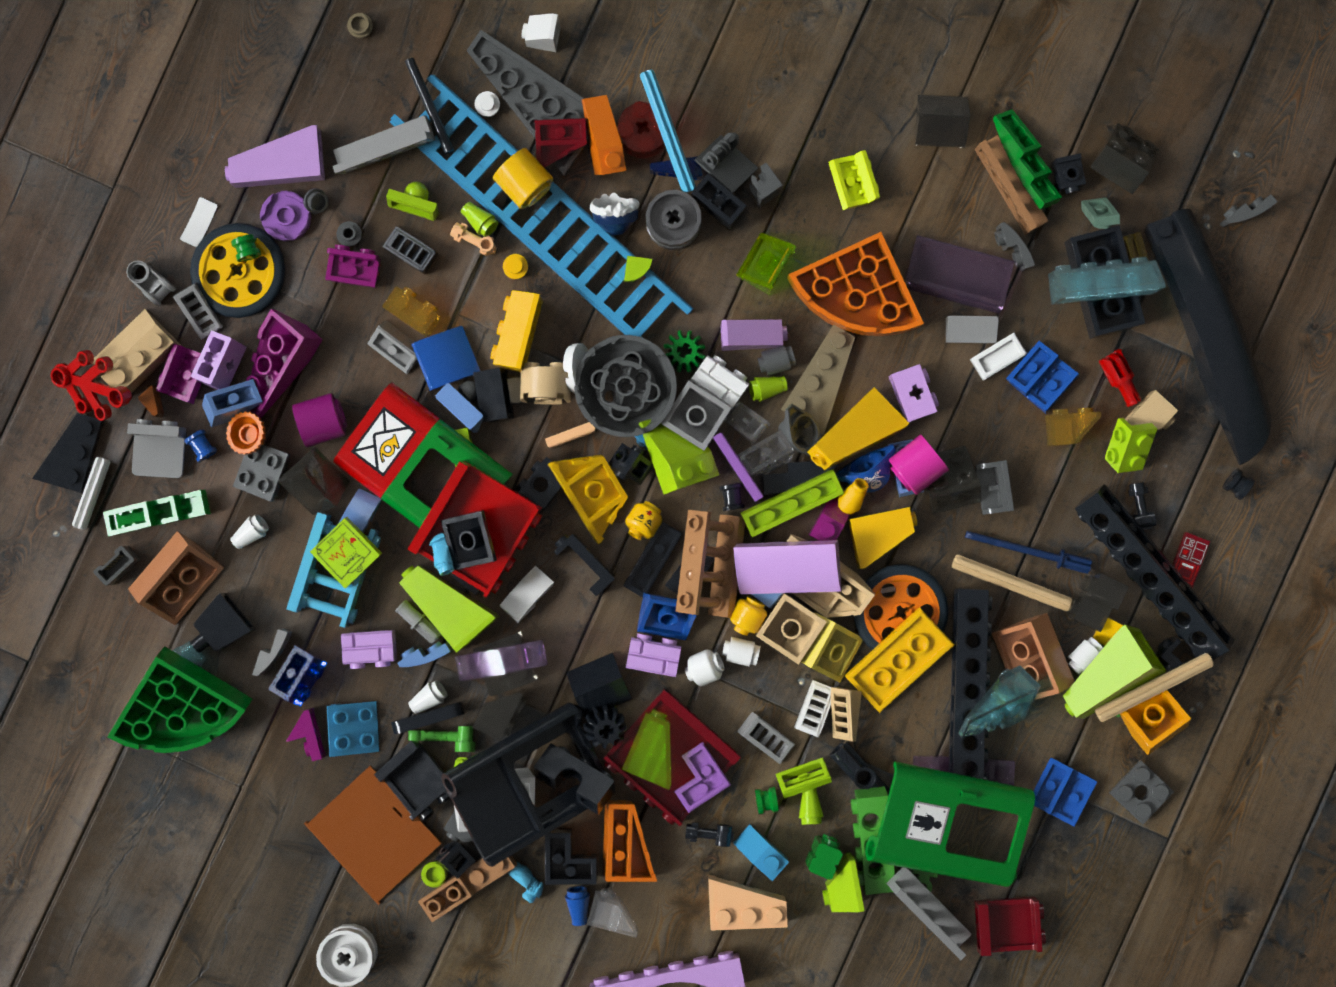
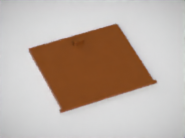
M370 765L309 823L306 821L304 825L379 905L381 903L380 900L440 846L442 842L422 821H412L409 818L410 812L389 786L376 778L374 774L377 771Z

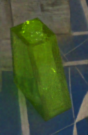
M653 709L651 713L646 711L622 770L669 790L671 787L670 721L665 719L666 714Z

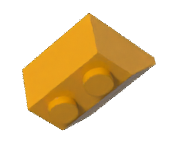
M1168 690L1120 713L1131 736L1147 755H1150L1187 728L1191 721L1189 715Z

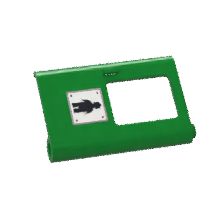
M894 761V777L878 836L872 835L869 837L865 849L866 859L872 862L1009 887L1014 883L1017 877L1018 862L1034 808V791L1028 788ZM959 804L1018 815V822L1006 861L999 862L946 851V844L956 807Z

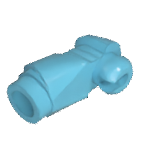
M439 533L431 539L429 546L433 548L434 567L437 568L440 576L452 573L455 569L445 535Z
M516 862L518 865L510 870L508 874L527 889L522 894V897L529 903H533L536 897L540 898L542 895L543 882L539 883L527 866Z

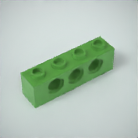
M886 788L854 790L855 799H851L852 814L857 815V823H853V833L855 839L859 838V847H855L856 862H861V870L857 871L859 884L863 886L866 895L893 892L886 883L895 875L894 866L880 863L878 867L871 868L869 865L873 862L868 861L865 855L869 837L872 835L878 836L888 799ZM868 814L877 815L873 820H865Z

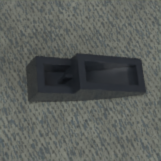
M813 461L787 463V473L762 475L763 495L785 492L834 469L839 463L826 470L817 466Z

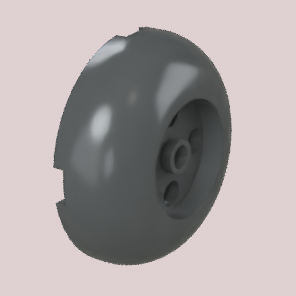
M633 335L609 337L592 347L584 355L577 368L576 386L574 385L576 401L584 417L595 428L617 437L639 436L656 428L669 414L675 401L677 388L673 366L665 353L651 341ZM615 366L622 369V374L619 377H614L611 374V370ZM644 373L647 376L646 382L638 383L636 375ZM629 383L631 389L624 392L621 389V385ZM607 391H613L616 394L614 401L609 402L605 399ZM633 397L640 399V406L637 408H632L629 404L630 399ZM651 419L645 428L639 426L640 422Z

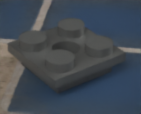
M1141 760L1109 792L1142 825L1174 793ZM1139 785H1144L1146 787V795L1140 799L1136 798L1134 794L1135 788Z

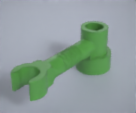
M458 726V731L448 732L408 731V741H455V752H475L472 726Z

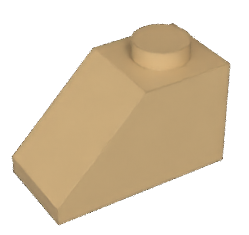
M1154 390L1143 398L1125 420L1130 425L1153 423L1157 430L1162 428L1166 430L1175 421L1173 416L1178 410L1160 393Z

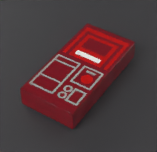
M1184 532L1172 565L1190 587L1193 588L1210 541Z

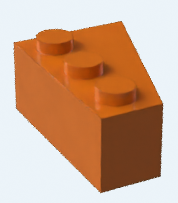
M609 800L605 805L602 877L606 882H657L635 805L630 800Z

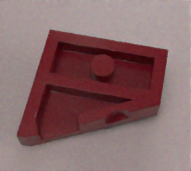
M586 118L535 120L536 159L544 168L587 144Z

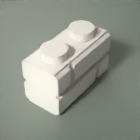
M707 355L690 382L727 404L732 410L749 386L745 382L747 377L736 369L734 372H731L725 368L727 363L718 356L714 355L711 358Z

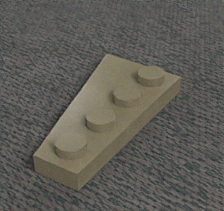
M835 325L831 327L781 408V411L785 413L787 407L793 404L812 415L818 423L822 436L825 434L855 339L853 335Z

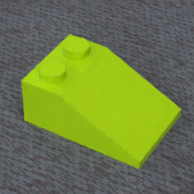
M651 419L640 422L639 426L645 428ZM661 423L653 430L643 434L664 495L719 476L712 452L708 446L703 451Z

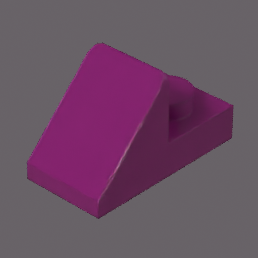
M314 708L303 711L286 742L306 737L304 749L307 757L311 756L312 761L326 757Z

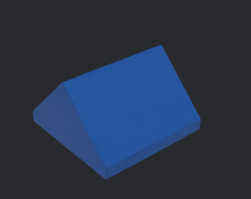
M644 593L637 632L686 640L696 615L676 612V598Z

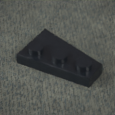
M77 413L32 479L83 493L104 420L100 421L97 418Z

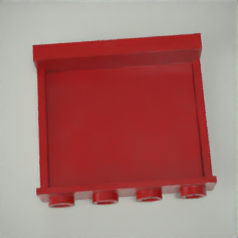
M462 460L459 461L408 550L414 554L420 553L434 562L433 548L429 546V543L437 534H444L441 520L484 510L497 561L457 569L452 573L484 592L483 596L488 597L491 593L496 594L503 583L500 580L504 571L509 573L516 562L513 556L517 549L522 551L529 540V537L526 536L531 527L535 529L540 522L542 515L539 512L542 507Z

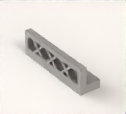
M425 115L334 149L333 152L338 163L333 166L334 172L336 174H346L434 141L435 137L428 117Z
M902 867L886 884L962 960L966 954L960 946L972 934L908 868Z

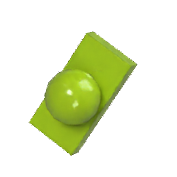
M421 182L408 184L404 193L392 189L388 190L386 198L390 208L432 221L437 219L438 205L428 201V189Z

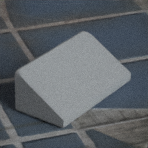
M947 316L946 343H996L999 316Z
M388 321L378 325L367 343L406 374L410 372L418 361L411 345L415 341Z

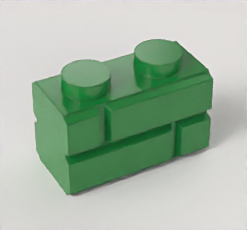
M825 833L822 837L819 835L815 836L811 845L812 850H809L805 859L810 872L828 880L833 878L837 869L835 865H839L843 855L839 848L840 843L837 842L836 838Z

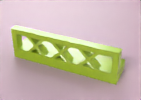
M831 469L741 512L748 532L754 537L844 494L834 470Z

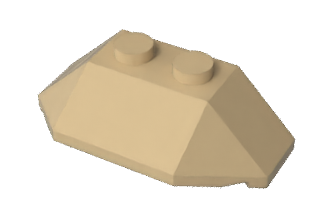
M793 534L787 540V542L807 541ZM841 561V592L792 593L826 618L861 615L875 596V593L865 581Z

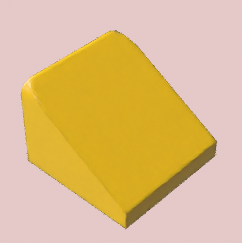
M1102 617L1092 638L1106 645L1123 625L1108 617Z

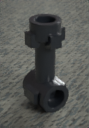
M1144 482L1129 485L1130 490H1128L1129 496H1134L1137 514L1132 515V517L1143 530L1151 529V527L1156 526V517L1153 511H1147L1144 494L1149 493L1148 487H1145Z
M692 822V824L686 825L685 839H690V842H696L697 838L716 840V846L730 847V843L733 842L734 831H732L731 825L717 824V829L699 828L698 822Z

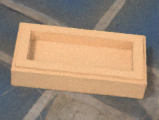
M588 422L545 438L547 446L552 449L595 433L596 428Z

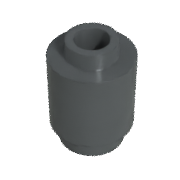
M783 345L761 352V357L757 358L761 373L766 372L767 376L790 370L792 366L796 365L791 346L785 347Z

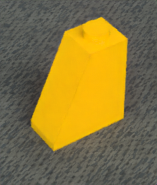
M910 507L848 519L858 569L866 568L915 532L914 527L917 526V518L915 512L910 511Z

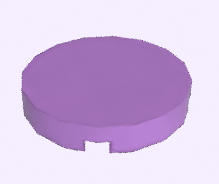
M287 190L270 195L262 204L260 219L265 231L276 240L284 242L294 241L303 236L308 230L312 219L311 212L307 211L304 207V199L297 193Z

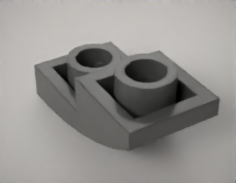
M1269 195L1264 199L1259 196L1249 206L1246 203L1240 207L1234 205L1223 214L1225 219L1220 225L1222 227H1229L1248 221L1263 213L1278 201L1272 195Z
M1005 222L1000 223L996 227L997 231L994 232L997 245L1002 246L1003 251L1014 249L1012 259L1015 266L1020 267L1021 272L1034 267L1033 258L1020 236Z

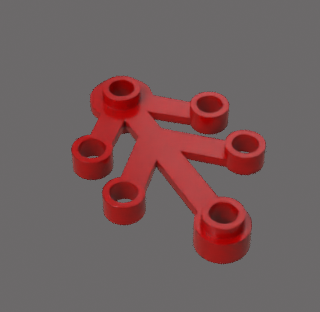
M83 350L78 352L76 358L68 365L66 363L56 365L51 371V380L55 386L67 389L79 413L84 414L93 409L95 417L103 421L112 416V410L109 405H102L95 393L108 397L109 403L115 408L127 405L132 399V394L127 387L117 386L113 388L94 381L101 373L113 369V361L108 356L98 358L95 365L84 375L79 376L75 374L82 366H87L94 362L93 353L90 350ZM76 386L81 388L86 397L82 398Z

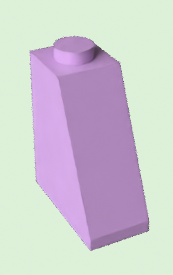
M782 320L721 321L722 351L776 348L783 346V341H787V326H782Z

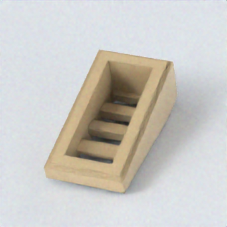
M831 687L833 738L856 742L862 691ZM843 717L847 718V723L843 722ZM842 727L847 728L848 733L842 732Z

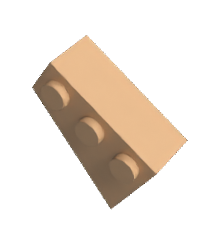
M708 874L711 930L788 927L785 896Z

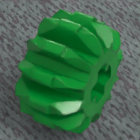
M679 330L677 332L678 340L672 335L669 336V340L673 345L664 344V349L672 351L665 353L668 359L673 358L670 361L672 366L678 363V373L682 371V365H686L687 373H691V363L696 368L700 367L699 362L695 358L705 359L704 354L697 353V351L704 350L705 345L696 346L701 337L696 336L691 340L692 331H688L687 337L683 338V333ZM688 346V351H692L691 355L687 354L685 358L680 357L681 353H677V350Z

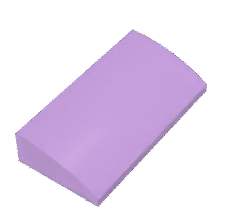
M838 540L736 544L733 548L740 594L841 592Z

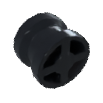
M1237 468L1228 476L1222 488L1233 492L1235 498L1241 500L1251 490L1255 480L1251 477H1245L1243 471Z

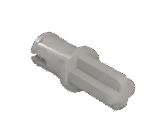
M407 600L403 601L395 610L396 613L411 625L410 629H415L429 643H434L440 637L441 633L425 618L426 615H421Z

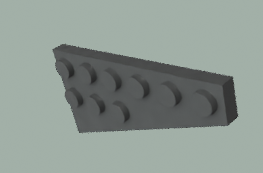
M479 31L467 49L468 54L535 140V120L585 118L582 105L583 97L484 31ZM586 128L587 143H588L589 140H588V134H587V128ZM586 145L554 162V165L564 177Z

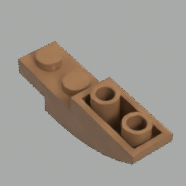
M511 855L495 866L490 867L480 857L458 879L452 876L418 902L431 922H434L471 898L476 892L515 868L518 864Z

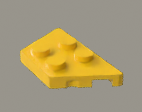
M594 455L550 462L548 466L594 541L600 544L604 539L602 536L608 525L613 524L618 510L623 507L628 498L605 457Z

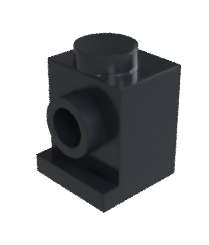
M1081 153L1056 158L1051 163L1058 192L1065 191L1066 195L1080 192L1081 187L1086 184ZM1072 170L1075 178H1070L1067 175V171Z
M455 841L444 845L439 851L440 855L436 858L456 879L476 861L460 843Z

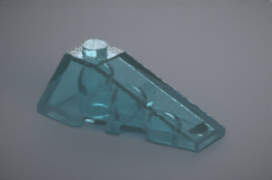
M1020 665L1011 670H1004L999 675L997 681L966 716L958 735L961 738L977 735L985 728L991 732L995 730L996 726L1005 729L1024 720L1041 685Z

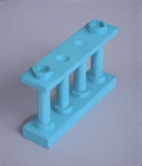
M317 512L286 609L293 612H301L302 608H313L341 617L340 627H349V624H353L357 616L358 609H355V605L367 569L346 589L335 578L317 573V570L314 569L317 559L310 551L336 527L330 521L331 515ZM370 529L369 536H365L378 548L381 537L378 536L379 531ZM318 583L349 593L346 607L343 608L311 598L310 594H307L309 584Z

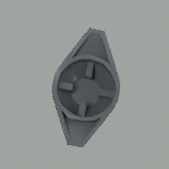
M793 404L787 407L785 419L778 426L779 434L790 448L810 456L807 451L822 438L818 423L812 415Z

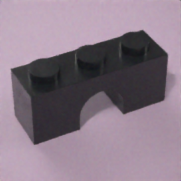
M550 743L533 766L535 778L555 790L566 779L580 781L581 785L576 791L577 803L597 815L600 814L615 793V781L609 773L605 771L599 772L592 768V765L583 758L577 759L563 746L557 747Z

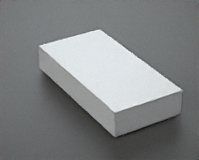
M1012 333L971 358L970 361L982 380H985L1027 353L1015 333Z

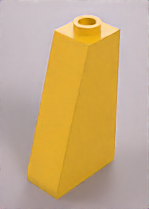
M874 387L807 453L817 466L826 470L898 434L909 422Z

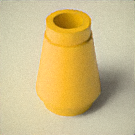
M862 478L855 479L843 491L844 494L838 497V507L842 512L854 514L861 509L869 487L867 481Z

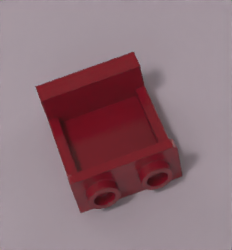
M1035 897L974 900L977 951L981 956H992L991 952L1035 950L1036 952H1042V945L1046 944L1045 930L1041 929L1040 919H1044L1043 904H1039Z

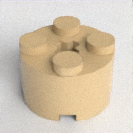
M536 362L524 363V368L521 371L520 401L527 403V398L535 399L534 404L559 405L562 404V399H564L567 403H570L571 391L565 381V378L569 377L568 372H564L563 363L552 362L550 367L540 366Z

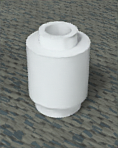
M731 636L730 641L725 640L722 655L726 656L727 662L748 667L750 664L756 666L761 646L755 645L753 641Z
M1092 637L1087 641L1084 640L1068 656L1070 660L1068 665L1077 674H1080L1088 667L1103 647Z

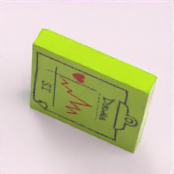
M345 517L310 551L345 589L382 554L348 517Z

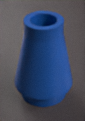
M585 886L570 887L565 895L572 925L574 926L587 924L590 893L587 892V887Z

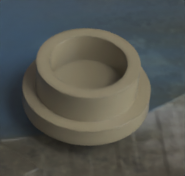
M356 13L349 18L347 28L353 37L362 39L370 35L373 23L368 15Z

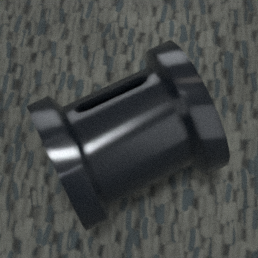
M741 483L719 486L720 491L723 492L725 505L722 508L723 511L745 508V504H742Z

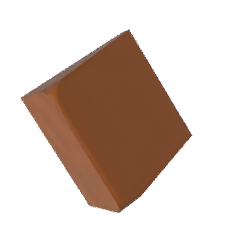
M151 385L138 397V400L153 416L162 418L164 411L160 392L156 391L157 386Z

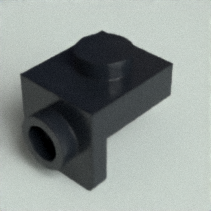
M1176 637L1165 638L1157 647L1159 651L1156 655L1163 663L1167 672L1183 665L1172 654V651L1181 643Z

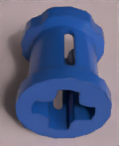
M204 429L193 433L184 440L186 445H190L197 455V462L208 459L218 451L216 447H212L209 443Z

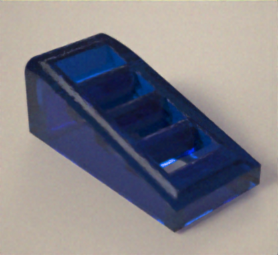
M698 156L686 158L693 180H702L701 166L694 161ZM671 160L649 164L650 174L677 178Z

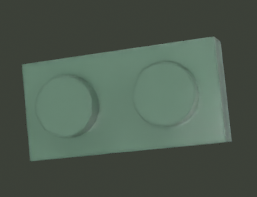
M1106 197L1081 201V210L1094 227L1107 229L1112 225L1120 224V214Z

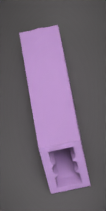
M312 125L228 158V166H225L226 180L230 181V184L235 188L325 180L321 130L317 125Z

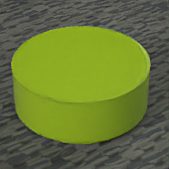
M430 861L423 867L421 877L427 886L439 887L445 882L448 872L438 861Z

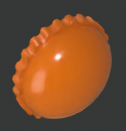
M246 411L232 417L226 432V439L231 449L244 455L252 454L257 449H260L266 434L261 418L252 412Z

